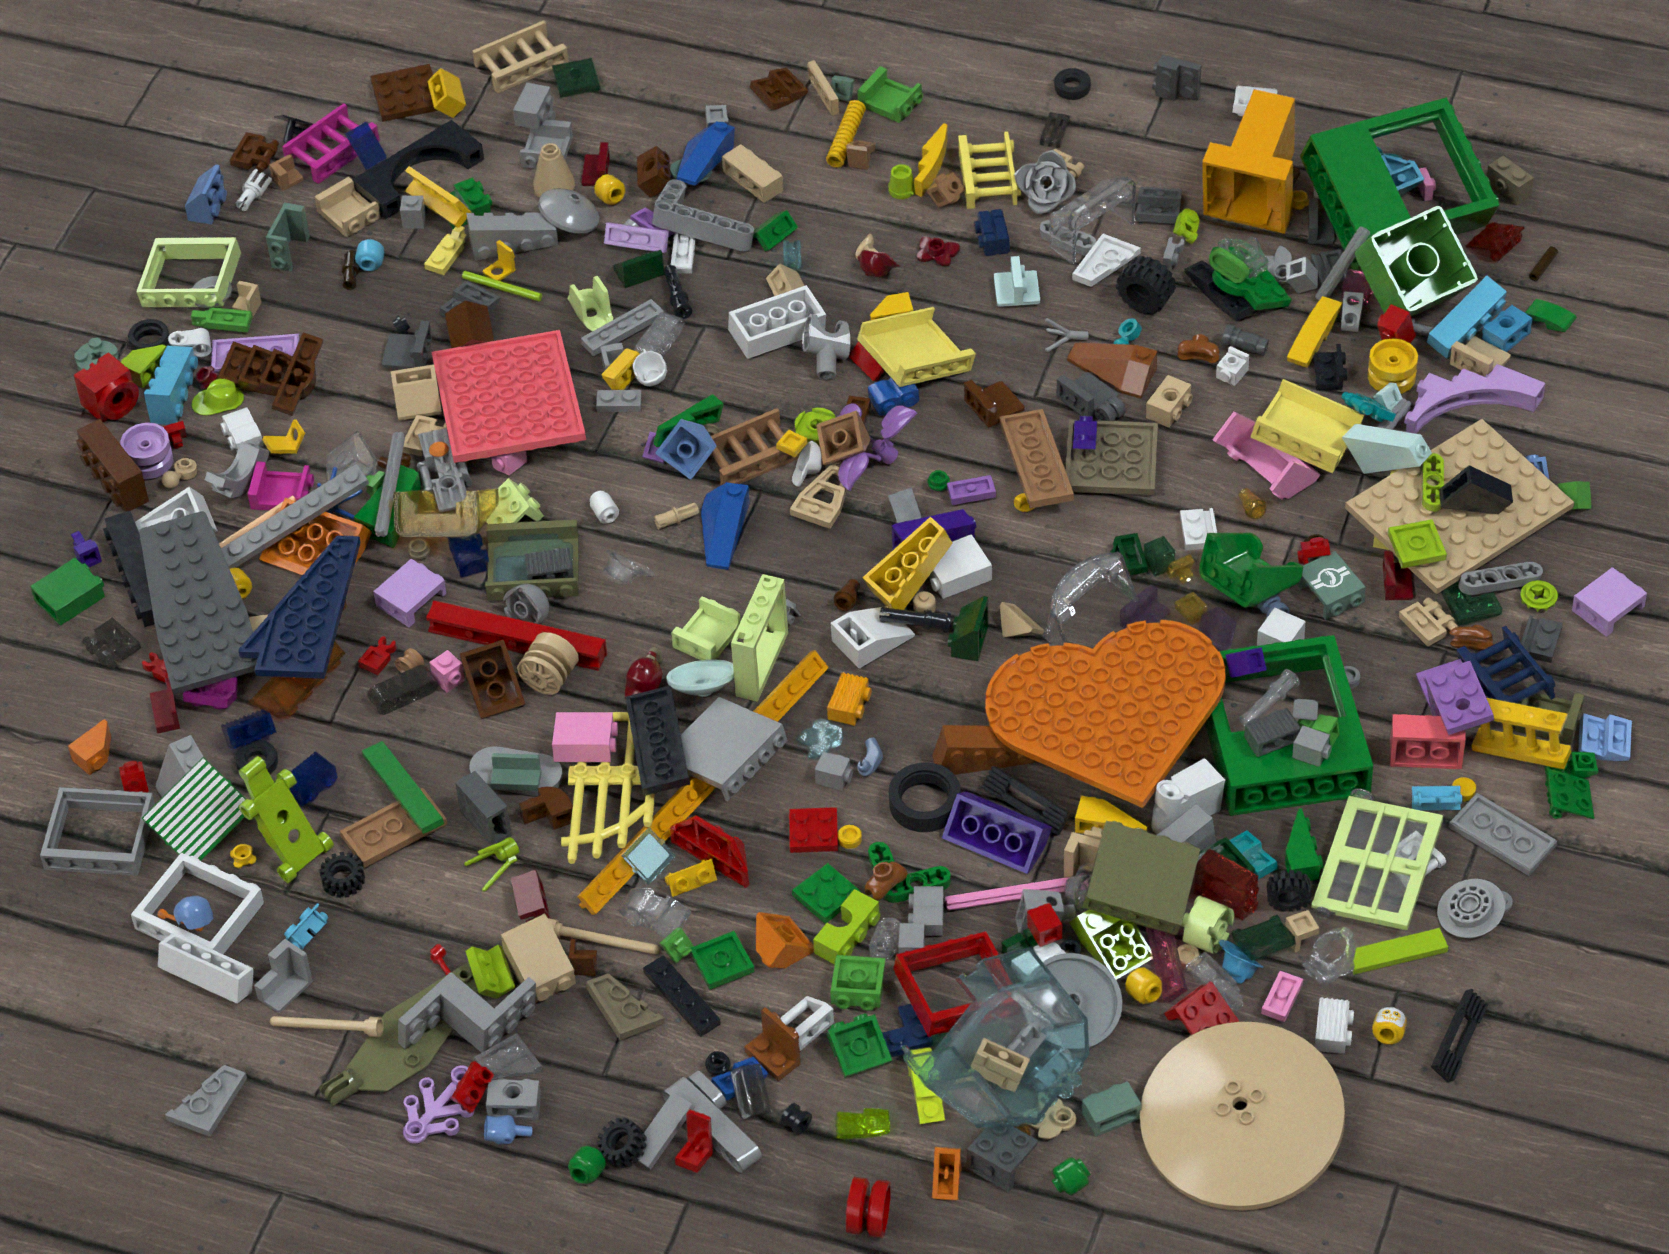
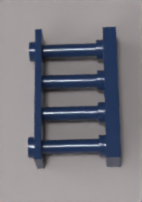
M1507 626L1502 627L1504 640L1476 654L1474 652L1470 653L1465 646L1457 649L1458 659H1461L1462 663L1471 662L1486 698L1518 703L1541 691H1544L1551 700L1555 698L1554 687H1556L1553 677L1550 674L1546 675L1522 646L1518 635L1515 632L1512 633ZM1507 648L1514 654L1487 668L1479 664V662ZM1519 662L1525 668L1499 682L1491 679L1492 675ZM1531 676L1537 682L1511 696H1505L1502 690Z

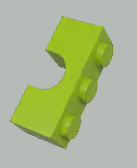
M854 889L841 905L842 921L848 923V925L835 927L826 923L813 939L814 954L835 964L836 955L851 956L853 948L858 942L861 943L864 940L870 927L878 923L881 915L879 913V902Z

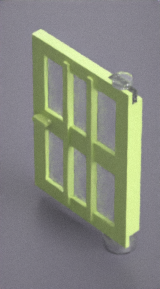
M1364 789L1352 790L1311 905L1312 910L1316 911L1315 915L1320 919L1326 920L1332 914L1408 930L1443 822V815L1374 801V796L1369 791Z

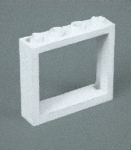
M180 853L133 911L131 917L136 930L160 941H163L175 932L224 954L261 908L264 901L261 889L256 884L240 880L236 875L227 874L214 865H207L195 856ZM186 872L244 898L211 942L152 915Z

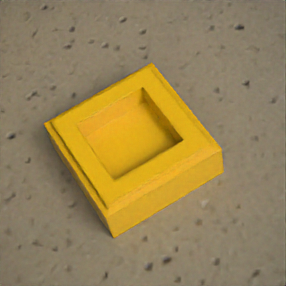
M788 430L776 443V448L796 457L806 446L807 438Z

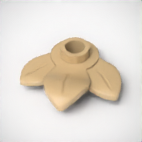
M1047 1095L1040 1096L1041 1110L1025 1116V1120L1031 1127L1039 1129L1038 1137L1042 1139L1055 1138L1062 1131L1072 1129L1076 1123V1115L1069 1107L1064 1106L1060 1099Z

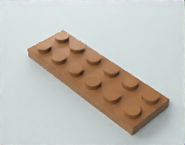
M1043 409L1000 416V425L1029 507L1036 508L1074 501L1072 487Z

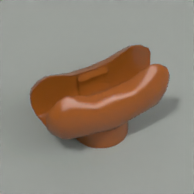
M1194 335L1192 340H1184L1178 345L1179 351L1177 356L1181 360H1202L1209 363H1216L1219 360V347L1209 342L1208 337L1205 335Z
M1481 625L1455 627L1449 633L1455 635V638L1450 642V645L1455 648L1465 646L1467 649L1482 651L1493 645L1491 631L1486 630Z
M897 862L878 863L873 868L874 875L866 882L865 894H872L873 899L876 901L881 900L895 885L905 880L908 874L906 868Z

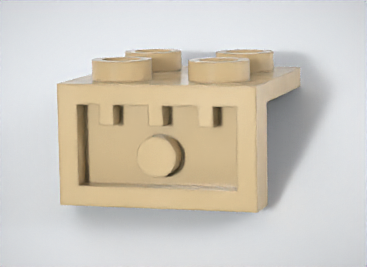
M1474 336L1466 345L1458 341L1452 345L1450 365L1485 377L1486 374L1492 372L1496 364L1504 366L1510 360L1511 355Z

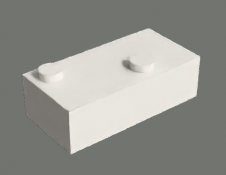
M806 285L730 311L728 330L746 358L749 359L802 340L805 321L810 314L818 316V320H820V324L825 330L826 313Z

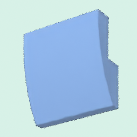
M1583 713L1580 718L1578 752L1595 753L1596 760L1628 761L1631 751L1632 721L1610 714L1605 720Z

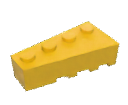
M930 517L862 578L871 592L888 608L904 610L953 543L944 528Z

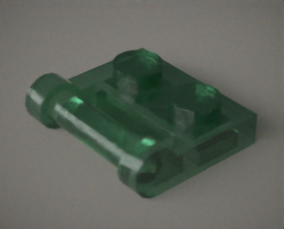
M1278 915L1271 916L1269 920L1243 930L1238 928L1232 931L1234 942L1251 961L1296 944L1295 936L1281 922Z

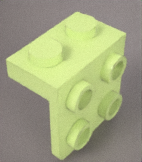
M509 478L479 507L480 514L488 524L517 523L525 514L535 521H539L544 516L539 510L540 504L528 495L530 493L529 489L524 484L520 483L518 485Z

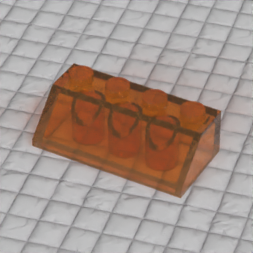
M335 641L326 674L329 670L332 671L341 664L340 659L345 654ZM325 675V679L271 677L249 702L277 718L285 715L289 717L298 710V703L309 698L313 693V687L323 683L327 676Z

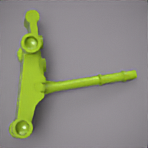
M256 756L239 770V775L244 780L251 800L245 799L240 803L239 809L247 819L252 820L255 817L258 829L265 838L266 843L275 851L283 863L277 868L279 876L286 883H290L297 877L296 873L321 852L327 853L334 847V843L324 832L316 835L289 790L297 783L293 774L289 770L283 769L276 775L277 779L273 781L266 769L264 760ZM296 829L299 834L298 839L295 842H290L288 838L289 832Z

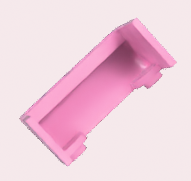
M1237 412L1231 414L1212 439L1215 443L1226 447L1229 450L1227 454L1236 461L1239 459L1246 461L1271 483L1269 489L1281 500L1284 497L1290 499L1315 483L1321 475L1307 462L1251 438L1255 421Z

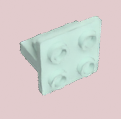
M1019 256L1011 257V272L994 273L998 307L1040 304L1037 271H1025V266L1020 265Z

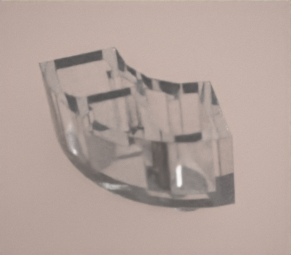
M647 888L631 889L618 909L629 924L649 928L663 938H666L677 927L682 929L692 913L672 897L667 895L666 898L655 895L654 890Z

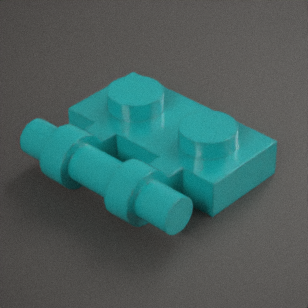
M1344 392L1341 396L1346 405L1355 407V410L1360 414L1371 415L1373 419L1383 422L1384 419L1391 422L1394 421L1396 413L1370 397Z

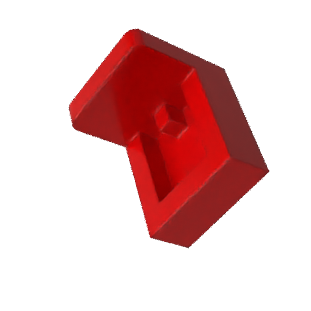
M1322 537L1312 538L1307 542H1300L1301 550L1297 551L1298 562L1303 565L1308 564V558L1331 555L1329 541Z
M129 761L119 767L124 791L148 793L149 789L142 762Z

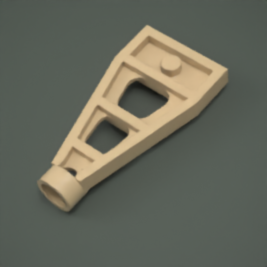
M844 459L833 462L798 495L790 508V515L831 529L841 513L847 489L841 483L838 486L826 481L832 474L838 476L840 465ZM820 490L834 494L830 504L813 497Z

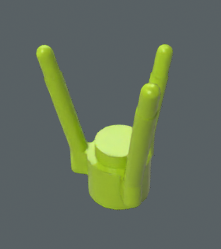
M508 837L499 843L479 850V855L466 861L464 865L469 866L493 854L500 861L506 860L503 866L482 888V891L485 892L511 864L517 861L515 855L519 854V847L513 838Z

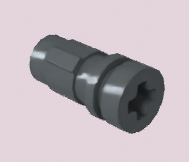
M1228 324L1223 333L1221 344L1228 347L1231 345L1235 349L1238 347L1244 351L1264 356L1268 348L1269 339L1251 332L1242 331L1240 327L1236 329V326Z

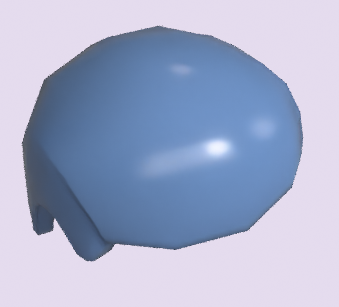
M200 896L185 897L174 908V917L178 925L183 922L187 929L201 928L213 920V913L208 900Z

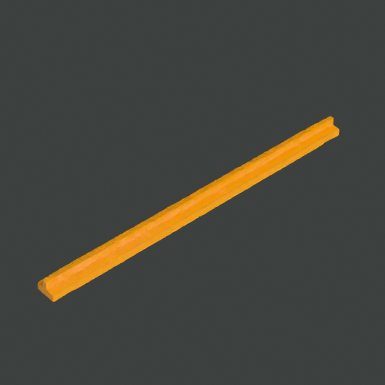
M815 650L810 651L753 712L778 722L829 667ZM691 776L689 778L690 785L682 786L653 816L652 825L650 827L644 826L578 895L581 901L579 904L580 908H587L592 915L597 914L638 871L627 859V856L648 834L661 846L671 836L670 827L686 820L716 787Z

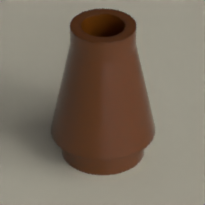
M848 580L834 595V604L839 610L848 611L855 606L860 588V583L857 580Z

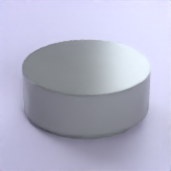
M1344 666L1350 689H1353L1360 683V672L1355 667Z

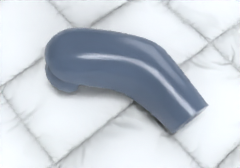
M873 737L865 741L867 748L866 757L862 763L859 761L857 764L859 774L864 777L872 775L883 759L882 750L877 740Z

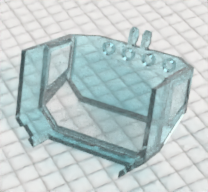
M1032 947L984 958L975 964L977 970L967 977L963 973L955 979L973 1002L935 1050L913 1054L907 1045L902 1046V1050L905 1053L903 1055L904 1061L925 1087L967 1118L977 1128L1037 1125L1044 1120L1045 1113L1049 1107L1058 1101V1096L1064 1099L1070 1098L1074 1094L1073 1088L1080 1086L1082 1083L1081 1076L1077 1072L1083 1068V1062L1090 1054L1088 1019ZM1032 1021L1038 1022L1040 1025L1039 1032L1047 1035L1044 1042L1030 1057L1015 1093L1002 1089L999 1085L984 1079L976 1069L971 1068L983 1038L1007 1048L1026 1024Z

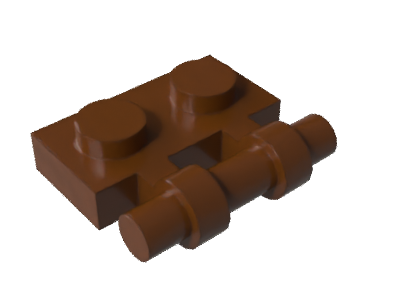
M246 132L231 156L230 164L231 166L249 170L255 164L257 165L255 169L258 170V173H261L269 167L271 157L276 155L279 142L273 139L271 143H267L265 136Z

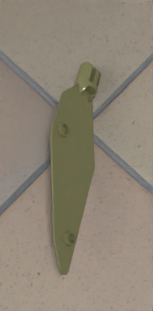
M469 962L452 971L456 977L478 994ZM446 976L386 1012L382 1016L384 1022L382 1036H368L346 1069L319 1086L320 1092L324 1094L332 1106L337 1105L359 1090L388 1092L429 1066L453 1028L440 1018V1021L434 1028H428L423 1033L419 1042L414 1045L411 1044L407 1049H404L398 1044V1019Z

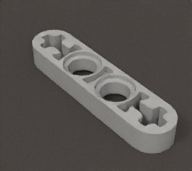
M1524 562L1470 571L1462 574L1458 587L1461 592L1467 595L1522 587L1528 582L1540 580L1543 569L1538 563ZM1505 574H1512L1517 579H1510ZM1485 578H1493L1496 582H1488Z

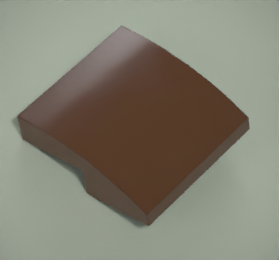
M787 67L770 70L767 78L752 80L749 87L770 110L785 107L808 94V89Z

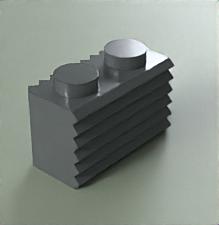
M557 548L552 551L532 552L524 555L528 580L574 578L569 548Z
M1285 708L1284 710H1275L1263 718H1254L1245 724L1244 737L1256 756L1259 757L1293 744L1301 727L1289 709Z

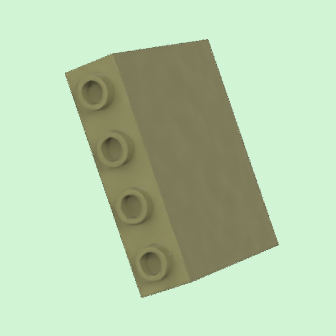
M1106 820L1101 832L1102 836L1082 908L1177 936L1182 925L1201 848L1194 847L1191 843H1180L1171 840L1164 835L1150 834L1144 829H1133L1117 821L1110 822Z

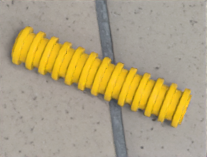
M859 100L849 102L826 156L827 163L832 167L839 168L843 166L847 156V144L853 142L864 116L866 107Z

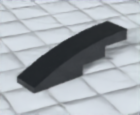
M1203 260L1184 269L1194 284L1216 306L1234 320L1239 321L1255 313L1254 308L1248 301L1241 298V296H1235L1223 291L1214 283L1212 278L1214 268Z

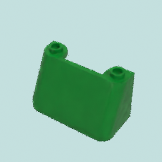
M1207 533L1199 572L1203 580L1241 606L1253 607L1298 584L1302 578L1304 567L1297 562H1288L1286 565L1268 564L1260 558L1263 544L1253 533Z

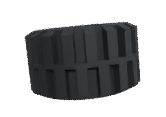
M1139 256L1130 260L1117 278L1116 289L1118 290V295L1122 297V301L1127 303L1131 309L1133 308L1139 313L1156 314L1163 309L1176 289L1174 283L1176 281L1172 277V272L1167 269V266L1162 265L1157 259L1153 260L1152 257L1148 256L1146 258Z

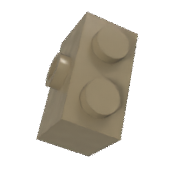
M1505 156L1488 165L1487 177L1489 178L1491 188L1516 206L1532 196L1534 177Z

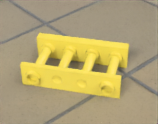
M1004 132V143L972 145V143L967 142V135H959L958 151L967 209L975 208V200L979 199V197L1012 195L1013 205H1017V196H1021V190L1018 188L1014 177L1015 172L1011 153L1014 152V141L1009 140V133ZM1005 151L1006 156L975 160L970 158L973 153ZM1007 165L1008 169L1007 172L983 174L972 172L975 168ZM1009 180L1010 186L981 189L974 187V185H977V182Z

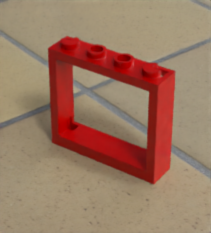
M986 931L896 954L893 970L928 1037L1015 1015L1020 1011L1022 996ZM979 954L1001 995L932 1013L911 971Z

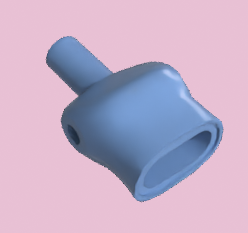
M510 1115L486 1116L484 1125L485 1141H493L497 1144H510L513 1142L515 1135L532 1136V1127L516 1125L513 1117Z

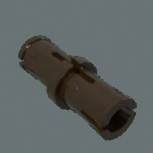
M353 250L345 252V262L342 266V274L344 276L342 286L346 290L356 288V276L359 274V267L355 260L356 251Z

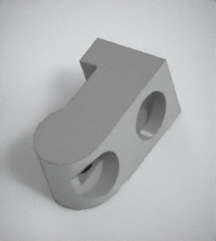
M1344 291L1341 331H1359L1364 293ZM1354 298L1359 301V304L1347 303V300Z

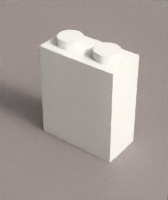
M972 534L953 541V544L928 576L935 592L938 591L942 599L992 580V565Z

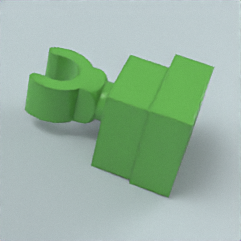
M1319 714L1315 722L1309 719H1298L1297 721L1301 728L1306 726L1329 734V745L1332 746L1340 734L1337 717Z

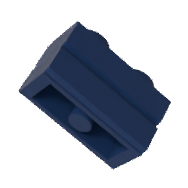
M996 209L991 210V212H978L977 221H974L975 233L980 234V236H977L978 247L983 248L985 256H994L997 253L998 255L1008 254L1010 252V239L1003 210Z

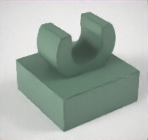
M835 75L831 83L833 91L838 99L849 102L853 95L854 80Z

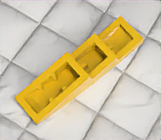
M945 123L922 147V160L918 163V175L914 179L915 195L923 197L926 190L932 185L945 157L948 141V130Z
M1324 296L1321 297L1295 339L1287 355L1288 362L1308 368L1314 353L1318 352L1323 340L1327 339L1341 310L1342 302Z

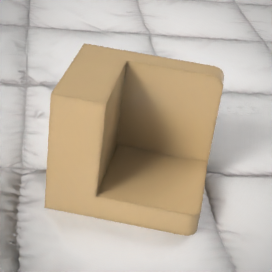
M239 281L237 283L239 296L232 309L251 311L254 317L261 305L258 285Z
M1309 910L1286 918L1284 935L1295 953L1300 951L1301 940L1319 934V927Z

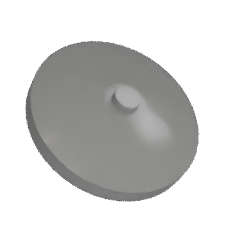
M1065 953L1044 960L1032 971L1023 990L1022 1010L1027 1023L1032 1021L1039 1023V1032L1047 1035V1038L1044 1040L1045 1044L1058 1050H1063L1067 1047V1052H1079L1100 1045L1112 1034L1121 1016L1122 995L1115 977L1102 963L1086 955Z

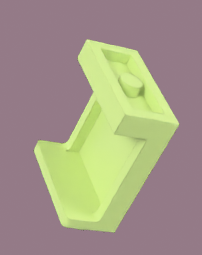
M702 596L699 599V609L684 628L675 627L671 632L673 648L699 660H716L733 639L741 622L740 613Z

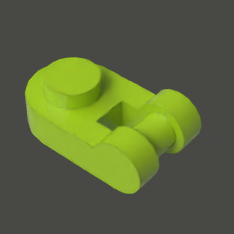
M1188 208L1180 212L1177 216L1173 233L1177 236H1183L1186 242L1193 244L1198 237V214Z

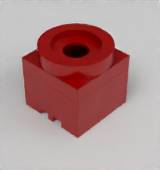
M109 352L100 357L96 365L91 363L88 370L83 368L74 374L81 405L97 419H101L102 422L107 419L116 420L126 416L137 403L139 389L132 381L130 370Z

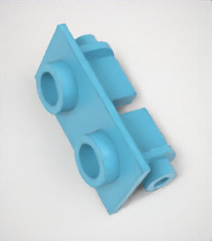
M1412 786V809L1461 810L1462 794H1460V786Z
M318 903L313 909L308 907L299 917L301 919L300 923L297 926L292 924L284 933L286 940L301 950L313 938L307 931L310 930L316 935L327 924L328 916L324 912L319 913L316 911L319 906Z

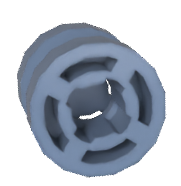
M1278 595L1258 604L1261 612L1267 614L1266 617L1270 615L1274 608L1289 614V608L1285 603H1281Z

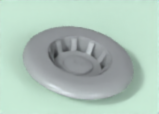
M1483 879L1463 880L1451 886L1442 895L1437 909L1439 922L1446 931L1454 936L1461 938L1480 937L1492 931L1502 920L1505 912V898L1501 890L1489 881Z

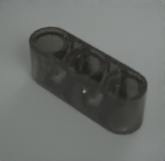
M419 665L374 685L369 689L367 696L377 712L385 715L432 694L437 689L438 683L427 666Z

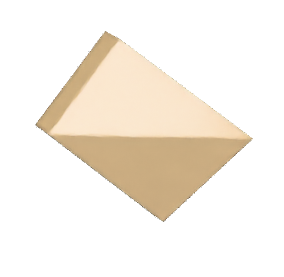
M1005 602L1000 604L1003 638L1042 635L1045 630L1015 604Z

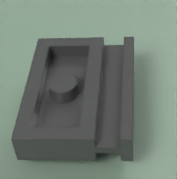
M1341 249L1321 252L1317 256L1311 254L1310 261L1318 270L1320 287L1341 256ZM1349 268L1335 288L1352 285L1353 278Z
M1530 615L1521 641L1522 646L1533 659L1551 663L1563 623L1544 618L1538 620Z

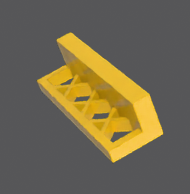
M409 166L405 171L414 180L406 188L405 192L410 196H423L424 204L427 208L455 227H461L467 219L466 213L472 212L459 199Z

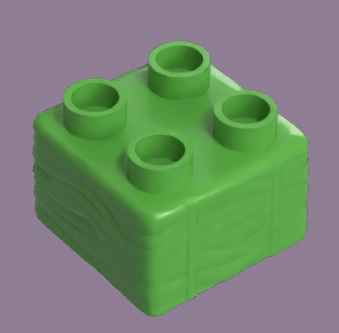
M1441 206L1433 207L1372 235L1355 251L1356 260L1384 313L1392 304L1410 312L1412 317L1454 298L1477 281L1476 272Z

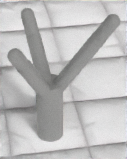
M1048 318L1045 319V322L1058 329L1047 328L1046 331L1048 333L1066 336L1046 348V352L1055 349L1070 339L1088 340V331H1069Z

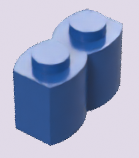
M890 378L889 380L878 381L868 387V397L871 398V403L878 415L883 416L896 406L912 407L919 402V390L915 384L899 387Z

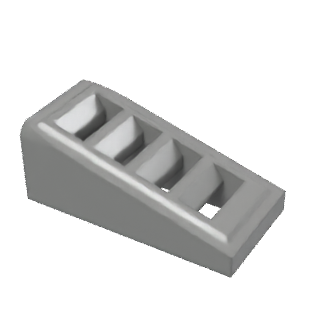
M1294 699L1293 717L1316 720L1319 701Z

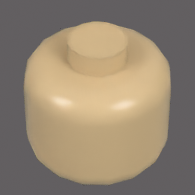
M925 591L917 593L913 598V610L924 613L925 610L929 609L934 613L936 600L933 594Z

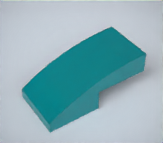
M1246 830L1230 839L1232 844L1255 868L1254 876L1257 879L1278 869L1277 861L1262 849L1261 841Z

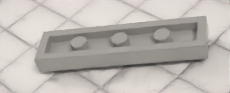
M650 299L583 336L581 344L595 356L601 353L600 346L619 343L664 318V311Z

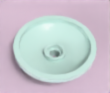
M724 660L694 661L680 665L667 674V683L673 689L689 695H698L699 697H706L711 695V693L719 691L734 679L733 663Z

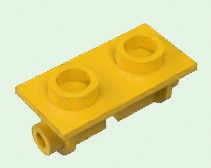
M709 859L706 861L701 860V863L675 873L670 872L664 877L666 885L670 887L672 897L716 881L717 877L713 861Z

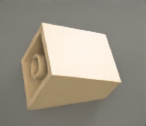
M545 914L501 934L503 951L509 969L519 985L528 977L536 982L535 1003L544 1001L549 996L567 990L576 984L574 969Z

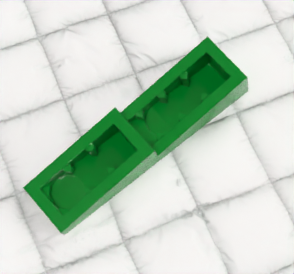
M712 394L657 427L654 445L660 447L680 419L701 425L719 422L724 403Z

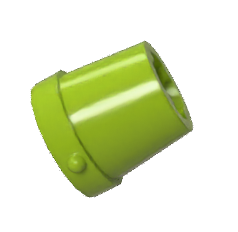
M900 164L891 169L888 192L893 198L908 199L915 193L912 170L907 165Z

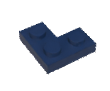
M911 1004L898 1007V1014L903 1027L882 1032L891 1058L903 1055L905 1051L936 1046L935 1036L928 1037Z

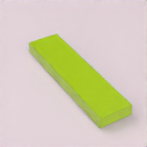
M1436 928L1346 950V957L1355 975L1448 952V945L1441 929Z

